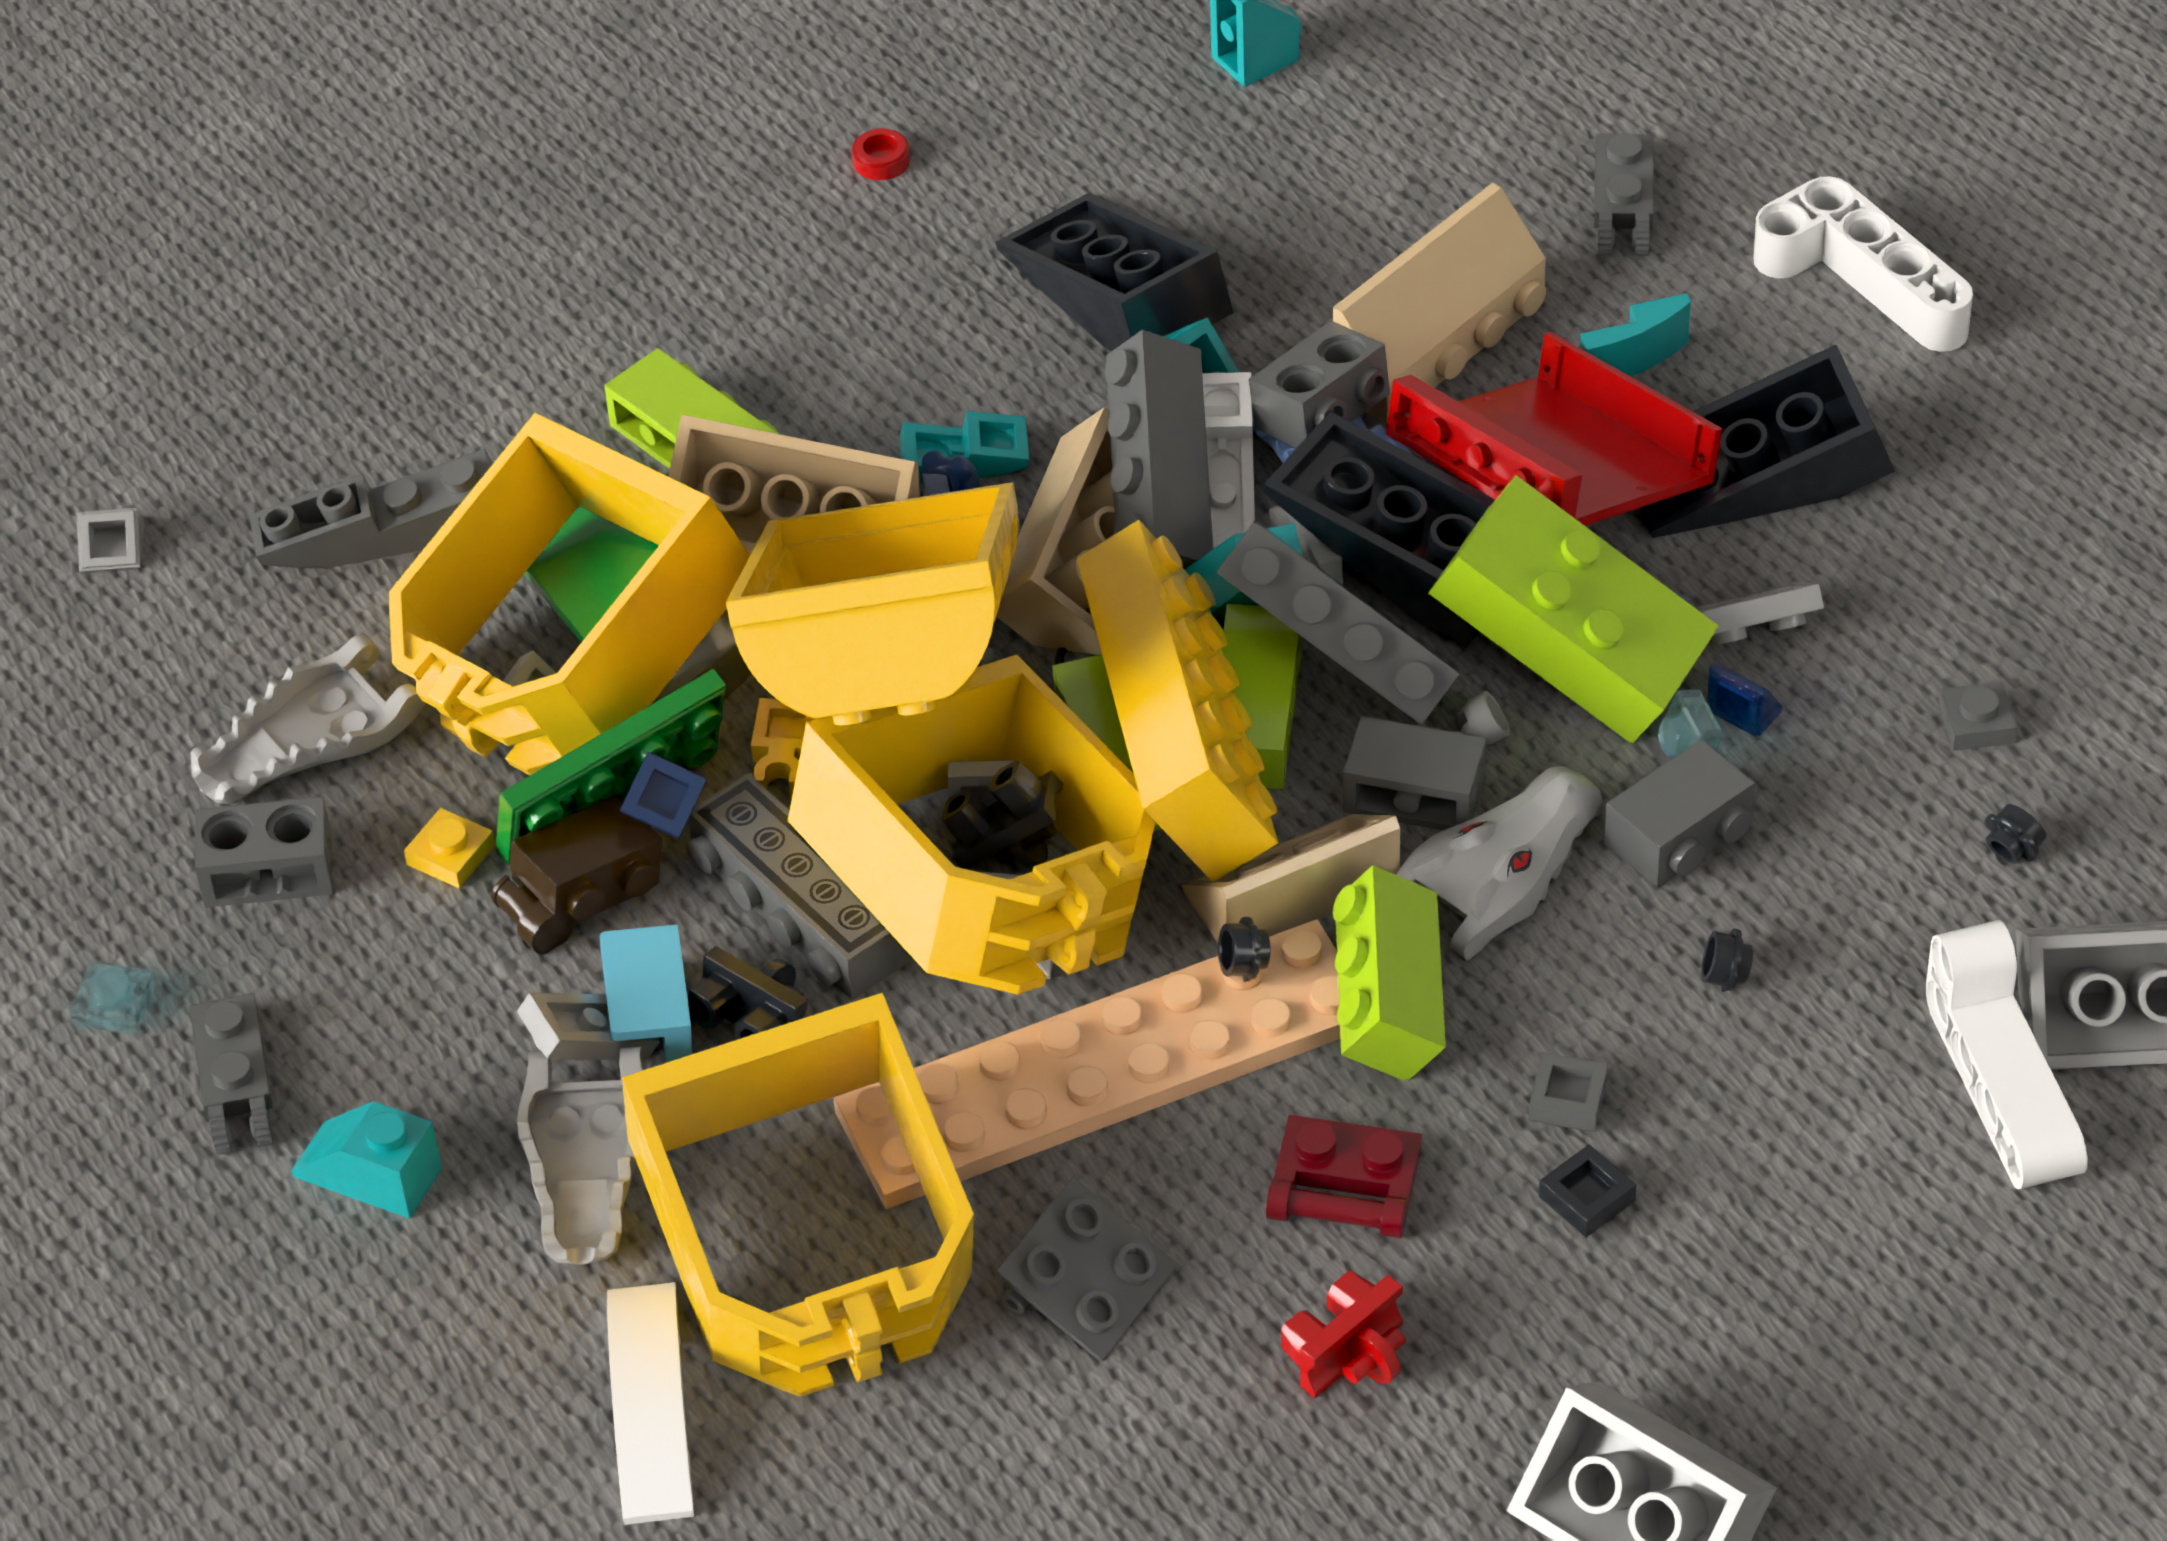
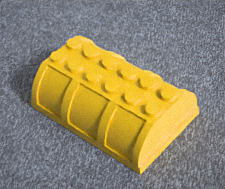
M1014 483L768 521L726 601L730 627L733 630L735 642L748 669L757 681L781 703L808 717L821 718L832 716L835 725H851L867 721L873 717L872 710L897 706L900 715H915L936 709L937 699H944L952 695L971 676L988 646L1017 549L1019 519Z

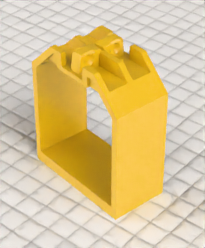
M534 413L389 591L392 663L397 670L416 679V694L422 701L435 707L440 712V722L443 728L459 737L467 748L483 757H487L500 743L507 746L516 744L505 757L506 761L518 770L532 775L653 703L727 609L726 601L750 554L711 497ZM578 506L659 545L558 673L513 687L493 677L488 671L458 656Z
M1017 654L976 667L971 676L958 690L947 698L937 699V708L929 712L915 715H900L897 706L873 709V717L871 719L851 725H835L832 716L806 722L788 822L926 973L1019 995L1045 985L1047 975L1038 967L1037 963L1050 959L1070 975L1087 969L1090 966V959L1098 966L1123 957L1155 821L1143 809L1134 773ZM1018 760L1037 778L1052 770L1063 782L1062 791L1054 795V807L1057 815L1053 824L1077 851L1033 867L1032 872L1012 879L958 868L945 857L897 804L947 788L949 762Z
M883 993L622 1077L628 1141L712 1361L775 1388L802 1397L834 1386V1381L827 1364L843 1358L847 1359L857 1383L882 1375L883 1371L880 1366L882 1353L880 1347L884 1344H891L899 1364L932 1353L972 1274L974 1213ZM879 1082L944 1239L936 1257L901 1269L895 1267L806 1297L803 1302L770 1313L720 1293L666 1152Z

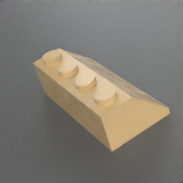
M1492 182L1333 307V322L1385 344L1390 394L1366 412L1386 425L1394 379L1411 374L1428 385L1436 387L1444 379L1450 380L1455 378L1470 358L1484 347L1491 348L1496 345L1510 326L1523 316L1533 315L1541 307L1545 299L1546 258L1503 189Z
M1105 407L1060 438L1018 535L1016 553L996 617L1035 646L1054 649L1064 647L1067 651L1093 655L1102 654L1076 558L1114 535L1115 516L1113 489L1111 487V442L1108 432L1109 410Z
M681 415L668 476L711 497L750 555L768 521L920 497L917 462Z

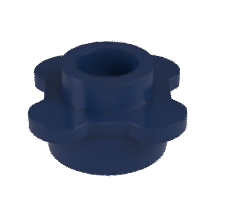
M937 450L929 451L923 456L922 467L926 472L925 474L947 475L950 492L979 488L977 470L973 463L965 456L943 457Z

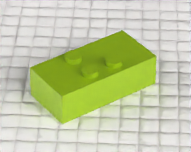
M1517 475L1513 477L1486 510L1429 591V594L1625 740L1632 743L1664 711L1719 627V625Z

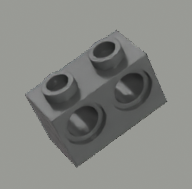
M1329 321L1249 378L1255 429L1297 448L1330 411L1352 422L1390 394L1385 344L1336 322Z
M324 797L292 798L283 801L196 809L195 871L204 907L333 894L332 833Z

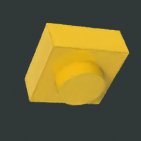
M440 808L405 848L404 854L408 866L460 888L496 845L493 830Z

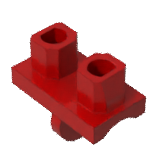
M1349 1270L1332 1284L1327 1293V1309L1337 1316L1334 1320L1325 1325L1309 1311L1300 1310L1283 1325L1281 1329V1346L1289 1357L1300 1366V1386L1316 1398L1342 1375L1352 1384H1357L1367 1375L1378 1383L1387 1384L1400 1374V1361L1395 1351L1405 1344L1406 1339L1398 1329L1403 1325V1319L1397 1309L1396 1300L1403 1294V1286L1389 1275L1374 1285Z

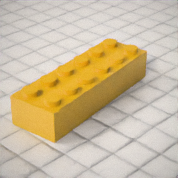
M1137 520L1076 559L1143 809L1212 882H1215L1278 844L1271 816L1277 813V808L1273 798L1259 778L1258 773L1264 770V764L1258 751L1247 737L1246 731L1252 728V723L1244 706L1235 696L1234 689L1240 685V682L1232 665L1223 655L1222 648L1228 642L1221 626L1211 614L1210 608L1216 604L1215 597L1199 573L1195 572L1189 576L1182 568L1181 558L1166 536L1162 535L1156 539L1140 520Z

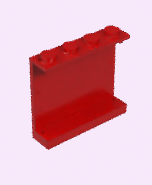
M1552 332L1544 334L1538 377L1461 401L1452 399L1411 374L1394 379L1386 427L1387 436L1494 500L1513 477L1517 475L1584 526L1712 484L1722 434L1721 427Z

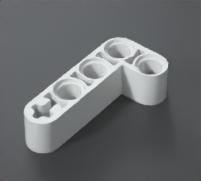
M1831 176L1812 179L1766 204L1758 211L1753 260L1759 272L1773 278H1789L1822 261L1926 348L1939 352L1952 351L1960 348L1966 342L1969 334L1973 299L1970 284L1846 181Z
M1996 920L1932 937L1926 980V997L1932 1019L2014 1187L2022 1189L2085 1173L2088 1158L2079 1125L2013 995L2017 973L2015 949L2008 929L2002 921Z

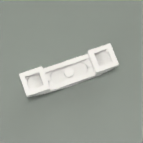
M1251 372L1202 373L1213 549L1232 535L1246 532L1255 521L1252 402L1249 386Z
M676 1282L607 1290L610 1378L623 1523L627 1525L694 1517L680 1355L681 1339Z

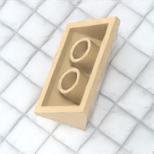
M1351 814L1273 846L1215 882H1212L1206 875L1183 883L1181 886L1184 894L1217 942L1222 926L1227 923H1239L1242 917H1251L1258 929H1265L1270 937L1332 914L1335 899L1345 886L1352 885L1372 865L1396 875L1400 869V826L1396 816Z

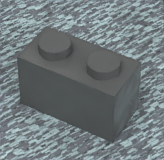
M1361 716L1343 771V812L1364 815L1396 816L1399 823L1438 830H1446L1473 819L1485 781L1486 738L1467 735L1457 731H1444L1410 725L1395 720H1382Z
M1700 739L1606 803L1604 843L1658 888L1677 874L1685 876L1691 873L1710 851L1724 842H1736L1748 831L1753 821L1755 782L1704 740Z

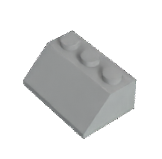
M2167 921L2016 929L2018 992L2022 1013L2050 1069L2167 1063Z
M1599 1381L1568 1386L1507 1508V1512L1554 1541H1751L1777 1487Z

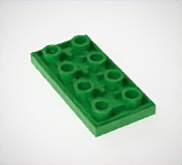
M580 507L569 517L524 575L582 643L659 545Z
M714 669L708 671L502 791L499 797L496 853L508 866L510 865L511 841L614 795L618 794L625 801L647 752L680 767L686 766L689 770L696 769L707 763L718 751L717 743L720 724L723 719L722 711L726 684Z

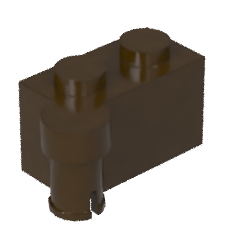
M618 794L511 841L510 870L512 871V879L519 886L517 887L510 880V877L505 875L496 883L492 890L491 898L492 902L497 907L502 908L518 925V935L537 954H547L566 942L573 931L575 923L586 921L597 913L630 898L639 897L659 884L663 838L650 826L622 814L620 809L624 800Z

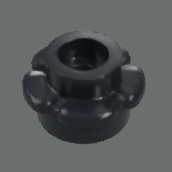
M2006 804L1997 815L1989 814L1985 819L1986 827L1991 830L1990 834L1986 837V842L1994 853L2013 864L2017 863L2021 857L2029 862L2036 859V856L2039 854L2038 847L2046 839V833L2041 824L2031 814L2016 805Z
M1242 917L1239 923L1224 924L1220 930L1218 939L1219 964L1222 973L1227 977L1243 976L1244 982L1255 979L1259 970L1266 969L1269 965L1271 955L1270 939L1265 929H1258L1251 917Z
M1733 928L1730 934L1712 931L1705 946L1701 967L1702 981L1721 986L1722 992L1730 991L1734 987L1735 982L1744 984L1750 974L1753 961L1752 945L1744 944L1741 930Z

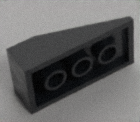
M1091 193L1083 195L995 242L997 250L1103 347L1111 352L1141 330L1165 336L1207 317L1212 326H1214V323L1234 313L1217 250Z
M1833 345L1692 411L1722 428L1713 483L1639 509L1652 538L1840 498L1896 471L1837 345Z
M1330 411L1264 483L1263 493L1334 553L1341 556L1347 564L1410 617L1467 648L1480 631L1431 596L1429 591L1495 500Z

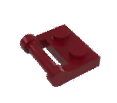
M1289 1115L1274 1179L1272 1178L1268 1191L1266 1218L1288 1221L1289 1215L1379 1228L1381 1236L1402 1239L1422 1149V1134ZM1296 1185L1385 1198V1201L1296 1189Z

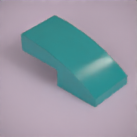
M1686 293L1630 305L1629 323L1580 333V348L1630 377L1644 372L1669 358L1689 342L1691 300Z
M966 411L962 428L903 422L899 436L900 459L918 463L919 483L922 481V473H926L922 467V458L927 452L932 450L939 451L943 457L965 456L975 466L979 478L996 477L1027 468L1029 449L1026 416Z

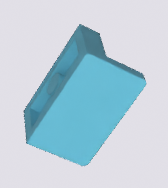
M678 924L602 932L600 934V948L612 1040L627 1041L662 1037L665 1063L692 1055L691 1022Z

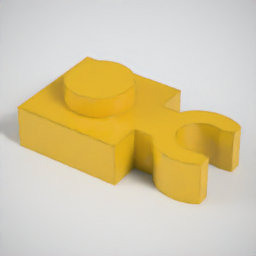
M759 698L751 741L753 762H757L754 767V778L766 789L768 784L774 779L784 778L789 780L790 797L792 798L806 722L819 718H812L801 714L781 703L778 699Z

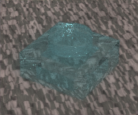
M1691 689L1677 690L1666 717L1661 721L1658 737L1663 752L1671 760L1700 739L1717 751L1724 733L1701 690Z
M90 962L70 1010L73 1026L136 1035L156 986L152 970Z

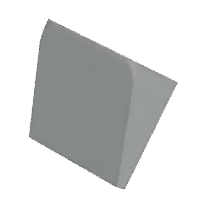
M138 508L76 512L80 573L141 568L144 516Z

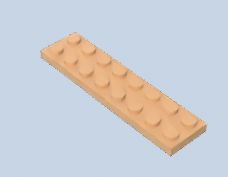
M1318 919L1270 936L1271 955L1269 965L1266 969H1260L1257 977L1249 982H1244L1243 976H1225L1220 968L1219 958L1215 956L915 1067V1073L960 1181L1340 1039V1025L1337 1021L1339 1006L1338 972L1335 970L1337 950ZM877 1082L834 1097L835 1113L885 1209L925 1195L880 1083Z

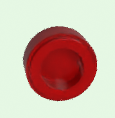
M886 128L869 130L857 137L852 145L853 166L861 176L871 180L895 178L901 175L910 164L909 143L904 135L895 130Z

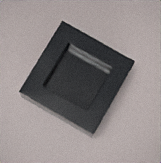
M1588 1144L1539 1180V1197L1587 1238L1636 1201L1637 1185Z

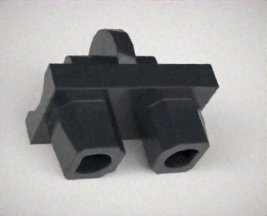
M1015 760L999 769L992 777L989 792L997 801L991 805L986 806L972 789L966 788L951 796L945 803L942 820L951 834L957 839L952 859L960 868L967 870L995 854L1002 863L1015 858L1020 864L1029 869L1045 863L1048 858L1046 840L1057 834L1056 827L1053 824L1057 815L1054 807V795L1062 791L1063 782L1052 770L1037 778L1023 764Z
M715 946L703 955L702 979L688 992V1007L690 1020L706 1030L714 1028L724 1019L735 1024L734 1040H738L803 1019L808 1009V999L804 997L802 992L793 988L796 970L793 965L783 959H775L761 969L754 964L748 965Z

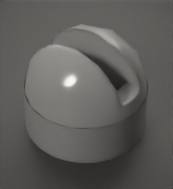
M1483 691L1472 697L1460 707L1456 716V724L1461 729V733L1486 738V746L1494 744L1510 735V728L1506 717L1495 698L1488 691Z

